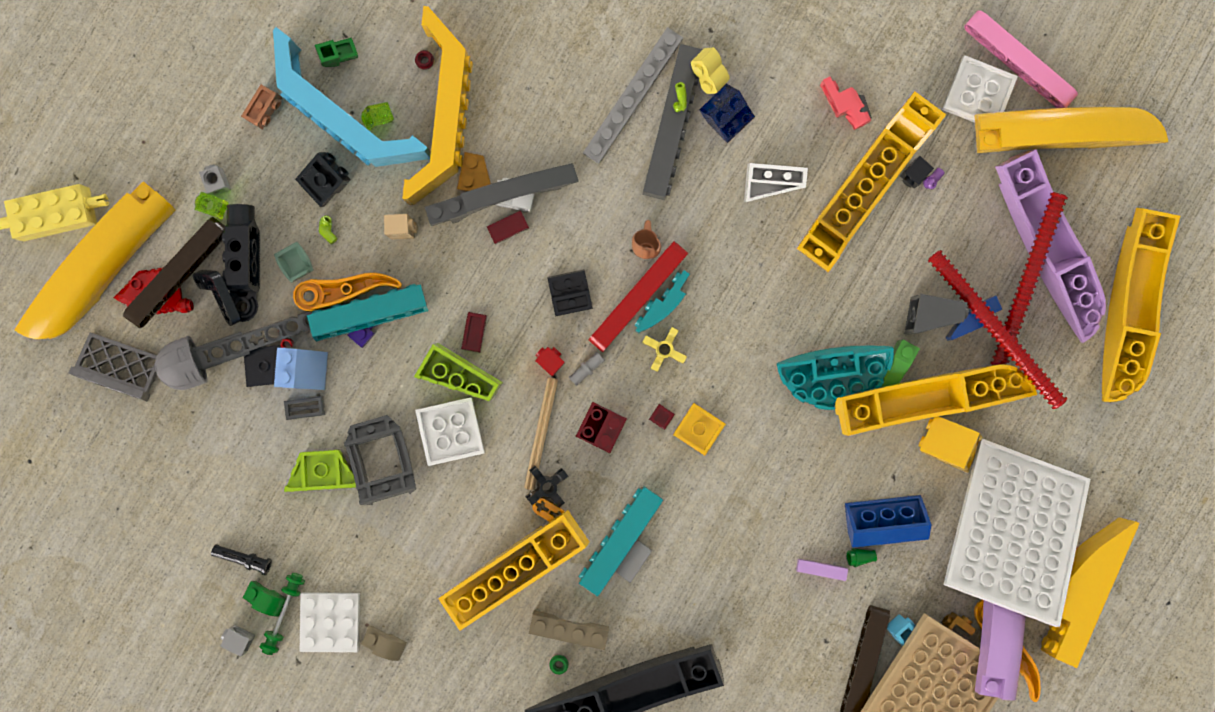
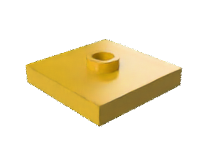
M693 403L673 435L705 456L726 424Z

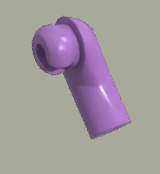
M937 168L930 176L924 179V187L926 189H934L945 172L941 168Z

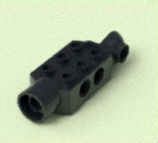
M229 204L227 205V224L225 232L222 234V240L225 243V251L222 253L225 270L222 273V278L238 311L240 322H246L254 318L258 311L260 230L255 222V206ZM243 302L247 303V309L245 311L241 310V304Z

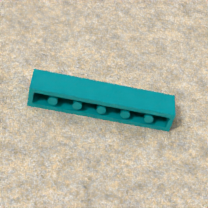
M411 284L402 290L393 289L388 291L387 294H374L369 296L368 299L352 300L350 304L343 306L338 304L328 310H315L312 314L307 315L312 337L318 342L428 311L421 284Z
M645 486L642 489L638 487L632 496L635 498L632 504L625 506L622 511L623 517L620 521L617 519L611 527L613 530L609 537L606 535L600 543L602 548L599 552L595 551L589 559L591 564L588 568L584 567L578 576L581 578L579 584L597 597L663 502V498Z

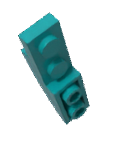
M685 270L682 273L677 272L672 280L675 283L671 290L667 288L661 297L664 299L663 302L657 298L654 302L650 300L645 308L648 312L644 318L640 316L634 325L637 327L635 332L640 333L655 326L679 305L686 295L680 289L690 273Z

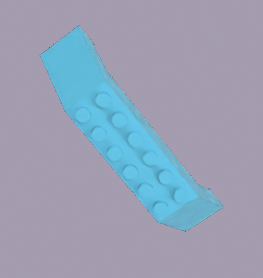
M274 28L277 88L282 91L280 95L286 101L296 107L321 129L325 130L351 153L357 152L355 155L368 166L370 163L375 167L430 159L431 151L413 135L410 139L381 141L302 78L299 62V52L301 49L280 29Z

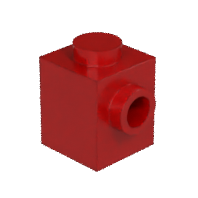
M542 347L535 355L537 357L535 361L552 377L565 364L560 358L562 354L555 347L552 349L549 347L544 349Z

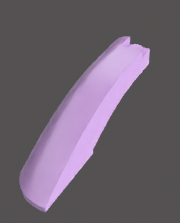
M1036 149L1008 158L1009 160L995 166L1001 180L999 187L1028 253L1032 252L1031 246L1035 244L1033 240H1036L1037 237L1035 235L1039 232L1037 229L1041 227L1039 223L1043 221L1041 218L1045 215L1043 213L1044 210H1047L1045 206L1049 204L1050 193H1053ZM1061 212L1060 215L1062 217L1058 219L1060 221L1056 225L1058 228L1054 230L1055 236H1052L1053 241H1050L1051 247H1048L1049 253L1045 255L1047 259H1044L1043 262L1045 264L1042 265L1041 268L1043 270L1039 274H1041L1040 276L1068 324L1080 342L1084 343L1099 329L1102 315H1105L1106 300L1090 256H1087L1063 212Z
M985 600L983 601L982 636L975 692L980 695L1013 701L1016 700L1026 616Z

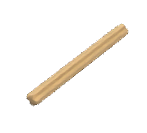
M551 377L547 379L524 488L528 490L535 489L536 478L529 469L534 465L539 469L558 383L557 379Z

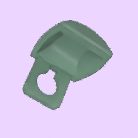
M298 242L274 254L279 268L291 283L314 271L308 255Z

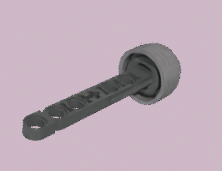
M307 311L298 314V317H289L244 334L238 332L196 347L190 336L180 338L164 346L158 353L155 361L156 373L165 385L173 389L186 390L200 386L208 381L205 369L248 355L251 350L294 336L302 329L303 332L310 330L305 317L312 314L313 311ZM295 321L298 324V329L296 331H289L287 323ZM270 328H277L280 333L279 336L276 338L270 337L268 334ZM264 330L268 341H264V338L258 340V344L250 342L253 334L256 337L262 336L261 331ZM231 342H241V350L234 351L231 348ZM215 347L223 350V355L219 358L212 355V349Z

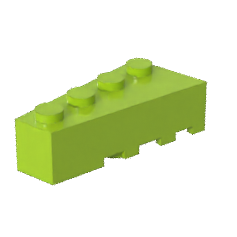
M439 343L431 346L414 375L415 378L461 391L487 401L495 397L503 383Z

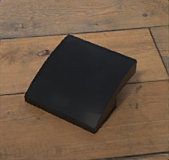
M584 269L547 277L555 317L593 309Z

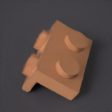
M260 84L241 117L263 130L270 123L274 110L280 107L282 97L275 91L273 92Z

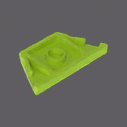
M341 450L300 452L284 492L355 488L356 484L353 471Z

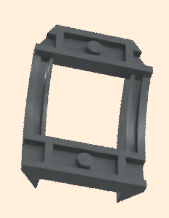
M388 415L350 426L344 446L350 459L360 505H373L374 502L405 493L411 494L417 489L409 453L400 426ZM393 435L402 473L368 482L358 445Z

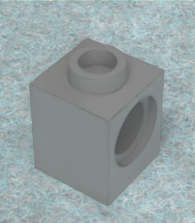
M209 165L199 172L207 194L214 197L231 190L225 172L221 167ZM217 175V181L212 184V177Z
M234 625L223 632L221 636L223 641L220 647L243 656L247 653L255 634Z

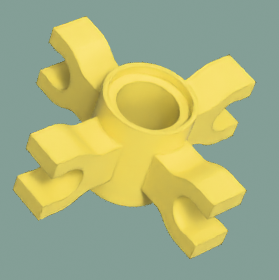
M672 327L665 341L661 342L645 336L642 343L655 349L657 354L650 369L658 372L664 358L668 357L682 364L685 362L687 356L675 351L672 345L679 330ZM666 344L669 346L670 351L667 355H662L659 352L660 345Z

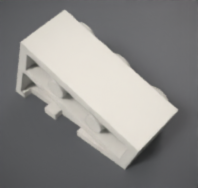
M755 163L747 164L744 202L806 188L808 168Z

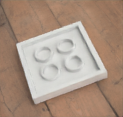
M964 55L942 110L974 123L975 114L1004 112L1018 76Z
M472 397L415 410L428 466L485 453Z
M302 592L300 597V652H358L360 593Z

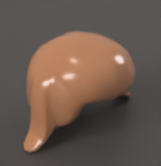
M650 220L645 221L644 229L637 231L632 237V250L636 256L642 259H653L661 251V243L655 232L651 229Z

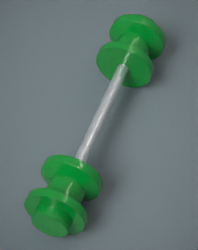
M292 573L286 576V580L289 582L287 586L282 587L281 591L288 595L274 631H265L264 633L267 639L265 642L260 643L259 646L264 654L273 655V653H278L279 651L277 643L278 641H283L284 637L277 632L291 596L299 597L301 594L298 588L300 585L305 584L301 574Z

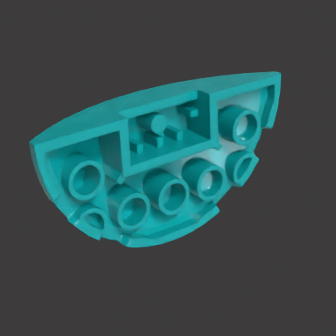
M871 345L836 347L804 353L776 364L783 384L787 386L796 399L802 403L812 404L818 409L835 410V402L838 397L882 386L887 371H890L892 367L894 348L891 346Z

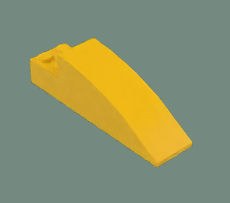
M567 510L543 527L541 525L438 599L461 631L585 549L590 541Z
M1119 517L1077 548L1060 627L1049 625L1048 634L1041 642V650L1070 666L1078 667L1140 523Z

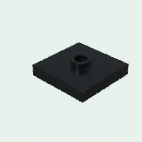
M281 345L259 347L251 350L250 354L244 356L246 387L274 385L277 347L281 348Z

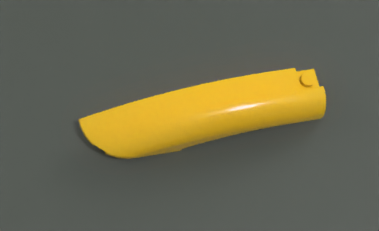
M1134 107L1050 108L974 115L977 153L1050 148L1093 149L1168 143V136L1162 123L1148 111Z
M144 181L131 194L126 193L97 222L61 263L35 297L14 330L25 337L36 340L56 338L69 331L100 300V296L122 267L143 243L176 211L175 208Z

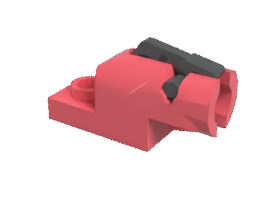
M830 76L823 79L820 86L837 118L846 114L845 117L854 130L871 121L872 117L864 95H858L853 87L839 93V87L835 80L832 81Z

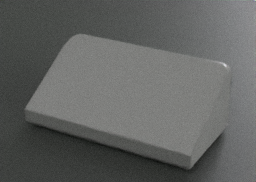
M636 540L615 572L631 583L651 554L652 549Z

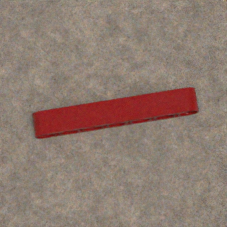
M673 241L588 341L603 353L689 253Z

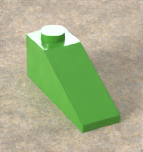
M903 339L898 340L894 347L891 370L887 371L881 387L900 383L920 348Z

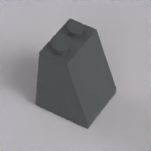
M925 294L912 296L904 334L910 335L964 322L969 312L967 302Z

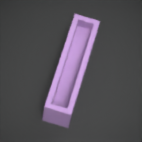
M798 559L797 572L843 581L847 580L848 569L846 567Z

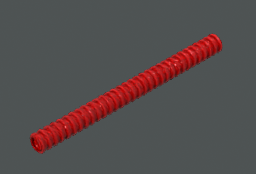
M1050 193L1049 204L1045 206L1047 210H1044L1043 213L1045 215L1041 218L1043 221L1039 223L1041 227L1037 229L1039 232L1035 235L1037 237L1036 240H1033L1035 244L1031 246L1030 258H1027L1028 263H1025L1026 269H1023L1024 275H1021L1020 286L1016 288L1018 292H1015L1014 295L1016 297L1012 300L1014 303L1010 305L1012 308L1008 311L1010 314L1006 316L1008 320L1004 322L1006 324L1005 329L1010 330V334L1015 336V340H1018L1016 336L1020 334L1019 329H1022L1020 325L1024 323L1023 317H1026L1025 311L1027 312V306H1030L1029 300H1032L1031 294H1034L1033 289L1037 287L1035 283L1039 281L1037 278L1041 275L1039 272L1043 270L1041 268L1045 264L1043 261L1047 259L1045 255L1049 253L1050 241H1053L1052 236H1055L1054 230H1057L1058 227L1056 225L1060 222L1058 219L1062 217L1060 213L1064 211L1062 209L1066 205L1064 202L1068 200V197L1064 194ZM997 344L996 347L998 348L994 350L996 354L992 356L993 361L990 364L1006 365L1010 362L1007 356L1008 353L1007 351L1004 352V348Z
M940 250L933 254L928 260L929 263H932L931 266L936 268V272H940L939 275L944 277L943 280L948 282V286H952V291H956L955 294L960 296L959 299L967 302V308L972 310L971 313L976 315V319L979 318V323L984 324L983 327L988 329L987 332L992 334L991 337L996 338L995 342L1000 343L999 346L1004 348L1003 351H1007V356L1012 357L1011 360L1016 362L1015 365L1020 367L1019 370H1023V375L1028 376L1027 379L1032 381L1031 384L1036 386L1035 389L1040 390L1039 394L1044 395L1043 398L1048 400L1047 403L1052 405L1051 408L1057 409L1066 403L1067 397H1063V393L1058 391L1059 388L1054 386L1055 383L1050 382L1051 378H1047V374L1042 372L1043 369L1038 367L1039 364L1034 363V358L1031 359V355L1026 353L1027 350L1022 349L1023 345L1018 344V340L1014 339L1015 336L1010 334V330L1005 329L1006 325L1001 324L1002 321L998 320L997 315L994 316V311H990V307L985 305L986 302L982 301V297L977 296L978 292L975 293L973 291L974 288L970 287V283H966V278L963 279L961 277L962 274L958 273L959 270L954 268L955 265L949 263L951 261L946 259L947 256L942 254L943 251Z

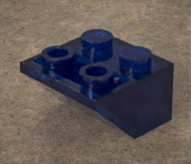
M727 83L699 109L707 123L727 143L755 118L741 92Z

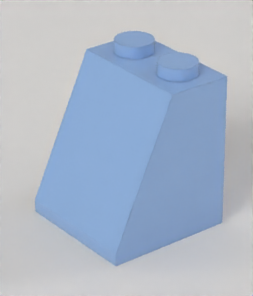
M277 347L274 387L325 390L328 352Z

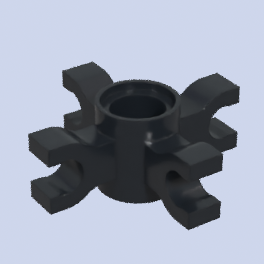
M535 465L529 469L537 480V488L525 496L531 505H534L542 496L551 497L559 508L565 504L557 494V484L569 477L562 468L551 477L543 476ZM550 482V489L543 490V485Z

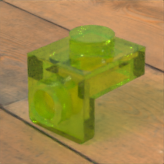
M388 102L369 105L363 110L361 115L362 122L368 130H372L374 126L394 121Z

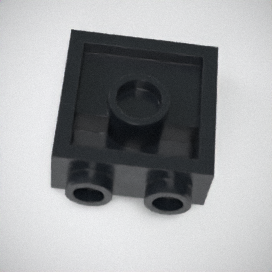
M329 152L317 153L295 179L320 207H324L351 180L348 177V171L342 166L339 167L335 163L336 158Z

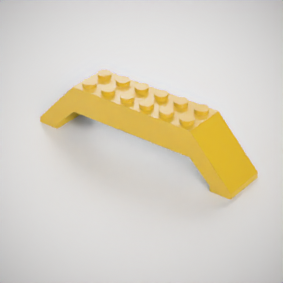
M423 6L421 25L427 37H432L441 48L442 55L430 162L411 179H404L402 199L409 205H415L458 173L459 167H462L463 156L460 155L461 148H464L465 137L462 136L463 129H466L467 118H464L465 110L468 111L469 99H466L467 92H470L471 80H469V73H472L473 61L468 56L466 49L428 6Z
M914 91L881 131L812 223L796 249L829 272L840 258L847 243L915 152L938 127L946 114Z

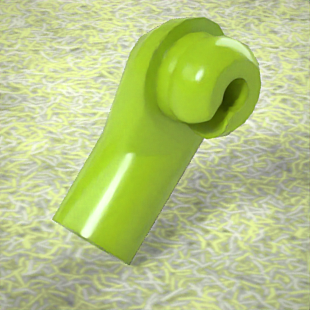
M679 82L675 85L678 102L673 104L676 112L684 111L687 107L685 84Z

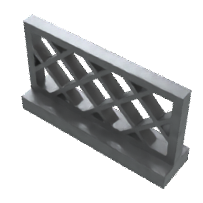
M90 332L75 366H71L68 374L147 402L150 394H148L157 373L155 364L152 368L146 369L143 361L149 358L156 360L157 355ZM95 338L100 340L102 347L93 351L91 344ZM118 346L120 353L111 357L108 348ZM104 350L107 359L98 363L94 354ZM135 352L138 360L128 363L125 355ZM91 356L94 365L88 368L83 367L84 359ZM122 357L125 365L116 369L113 360ZM109 362L113 371L103 374L99 366ZM140 363L143 372L133 375L130 367ZM127 369L130 377L120 380L118 372ZM143 375L147 378L144 388L138 386L136 378Z

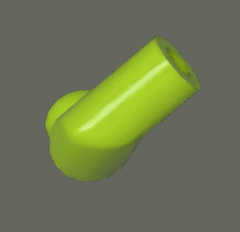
M324 215L319 221V233L332 245L338 238L331 232V217Z

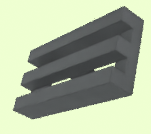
M323 396L284 401L286 420L326 415ZM318 401V405L289 408V404ZM319 408V412L290 416V412Z

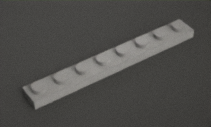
M666 28L584 150L583 154L597 164L602 161L682 42V36L670 28Z

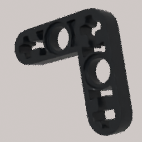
M200 270L193 273V280L199 289L212 291L226 323L229 326L239 323L240 316L220 273L212 270Z

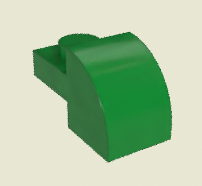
M352 37L337 42L330 40L315 45L323 67L340 66L341 62L358 58Z
M250 581L242 597L252 604L251 608L274 617L280 616L286 600L284 596L275 590H269L257 581Z

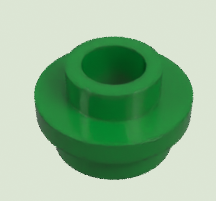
M563 655L553 656L549 663L551 671L558 675L565 673L569 666L567 658ZM561 661L563 665L557 667L555 663Z

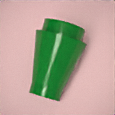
M852 548L847 551V563L849 566L858 567L870 562H876V551Z

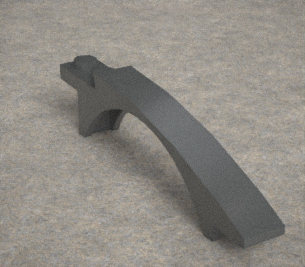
M571 163L461 193L460 196L426 206L425 210L431 226L451 221L454 224L475 212L495 204L529 194L556 191L561 189V187L577 183L579 180L574 165Z

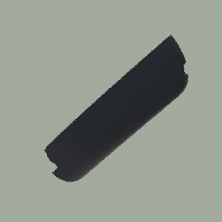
M712 644L696 649L695 647H690L599 677L525 709V712H643L683 697L724 686L722 667L719 659L716 657Z

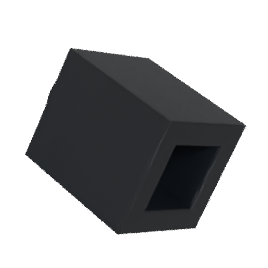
M918 156L900 177L906 186L915 189L930 174L934 167L921 156Z

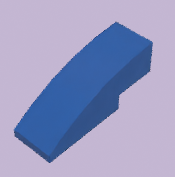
M997 296L983 300V302H986L985 305L990 307V311L996 313L1003 310ZM969 309L968 316L964 319V322L955 324L949 331L946 339L947 341L954 340L983 327L984 324L979 323V318L976 319V315L972 314V310Z

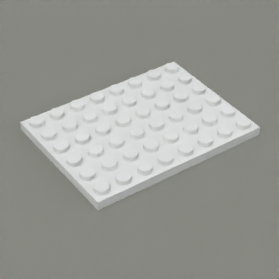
M981 439L977 446L943 585L1054 627H1060L1091 479Z

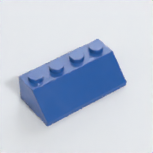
M921 495L845 503L847 530L852 548L929 540L932 524Z

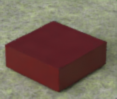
M658 404L648 420L665 430L675 414L661 404Z

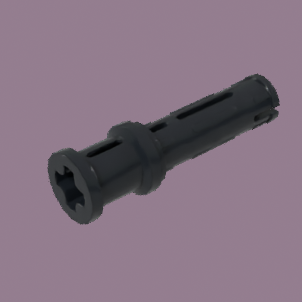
M217 544L214 545L211 551V556L243 565L246 570L250 571L253 569L261 572L262 575H267L272 564V559L270 558L263 559L257 557L254 553L247 555Z

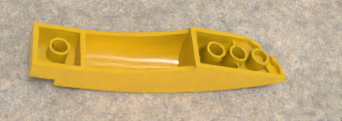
M1136 208L1131 227L1127 226L1116 268L1107 317L1102 370V401L1117 402L1127 399V396L1138 392L1149 377L1161 336L1159 328L1163 288L1171 249L1181 217L1179 215Z
M998 364L907 381L838 397L835 402L836 415H839L842 434L850 436L896 424L942 415L970 412L1035 396L1037 391L1035 385L1031 384L1032 381L1027 379L1028 376H1024L1023 372L1017 367Z

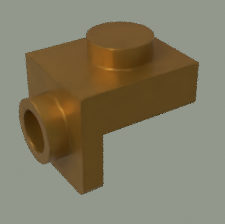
M951 612L942 621L943 625L950 630L957 625L971 636L976 631L971 626L973 622L964 615L959 617Z

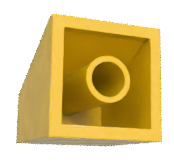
M942 417L931 418L926 427L928 429L926 437L922 436L919 442L920 451L968 473L975 458L978 443L983 439L982 435L979 432Z

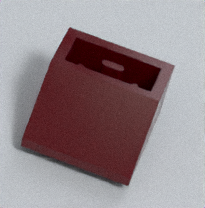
M592 402L575 437L611 453L627 418Z

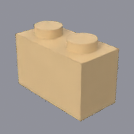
M408 214L384 215V234L392 240L415 239L414 233H417V223Z

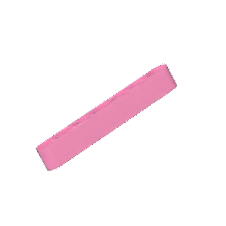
M976 11L965 24V30L1056 108H1067L1077 97V91L983 11Z

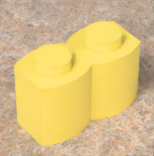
M714 47L704 48L691 61L693 72L699 78L701 88L706 94L718 93L730 79L728 71L722 65L721 57Z

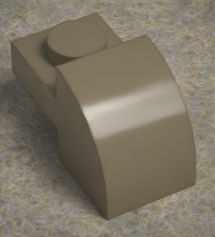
M369 626L361 644L372 650V654L387 660L399 661L407 642L393 634H386L374 626Z

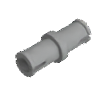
M596 352L588 361L581 363V367L569 376L570 380L577 386L588 375L591 376L593 374L592 371L603 363L605 359Z

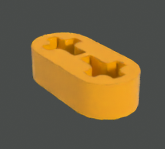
M541 497L537 502H545L544 506L549 509L548 512L544 509L538 511L536 503L532 505L533 511L549 522L555 517L550 511L554 513L560 511L561 514L565 512L564 509L559 508L544 497Z

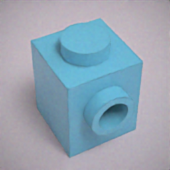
M898 614L888 623L887 630L903 646L916 625L910 618L907 617L905 619Z

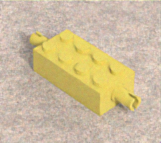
M76 184L6 200L4 204L7 217L0 218V230L10 228L12 239L24 242L97 224L94 208L109 206V201H105L109 199L106 194L91 197L89 187Z

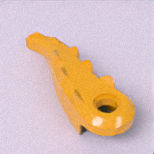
M363 273L333 280L310 279L299 283L295 287L293 299L295 304L304 311L322 310L348 302L378 287L389 286L401 289L402 283L396 278L381 273ZM307 291H312L315 295L314 299L310 302L304 299V294Z
M982 599L974 608V616L981 630L984 601ZM1023 646L1020 674L1027 682L1030 699L1033 702H1037L1041 691L1040 675L1034 660Z

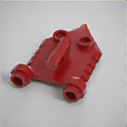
M162 269L137 271L132 279L128 281V284L113 298L129 306ZM180 287L156 314L172 313L174 311L184 314L190 313L194 309L193 301L187 298L182 299Z

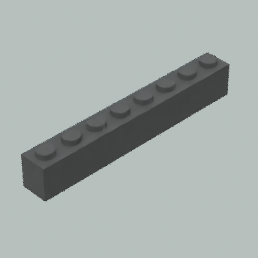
M680 44L642 195L665 200L666 195L670 196L672 185L669 184L670 177L674 178L677 166L673 165L675 159H679L681 148L678 147L679 141L684 140L686 133L683 125L684 122L688 123L691 111H687L688 105L693 104L695 93L692 92L693 85L697 86L699 78L693 72L691 61L703 49ZM683 82L687 93V107L684 111L676 112L673 107L674 102H678L675 85Z

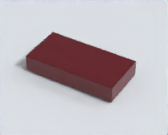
M520 210L487 226V229L494 244H498L529 229V226Z
M468 312L462 350L481 353L487 315Z

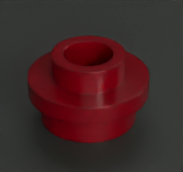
M422 50L416 54L415 63L418 68L427 70L433 66L434 57L429 51ZM428 58V62L422 63V59Z

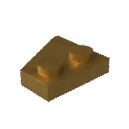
M465 152L457 190L467 192L490 185V177L484 156Z

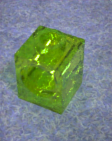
M200 192V195L195 199L194 210L223 220L229 202ZM212 201L213 206L208 210L207 204Z

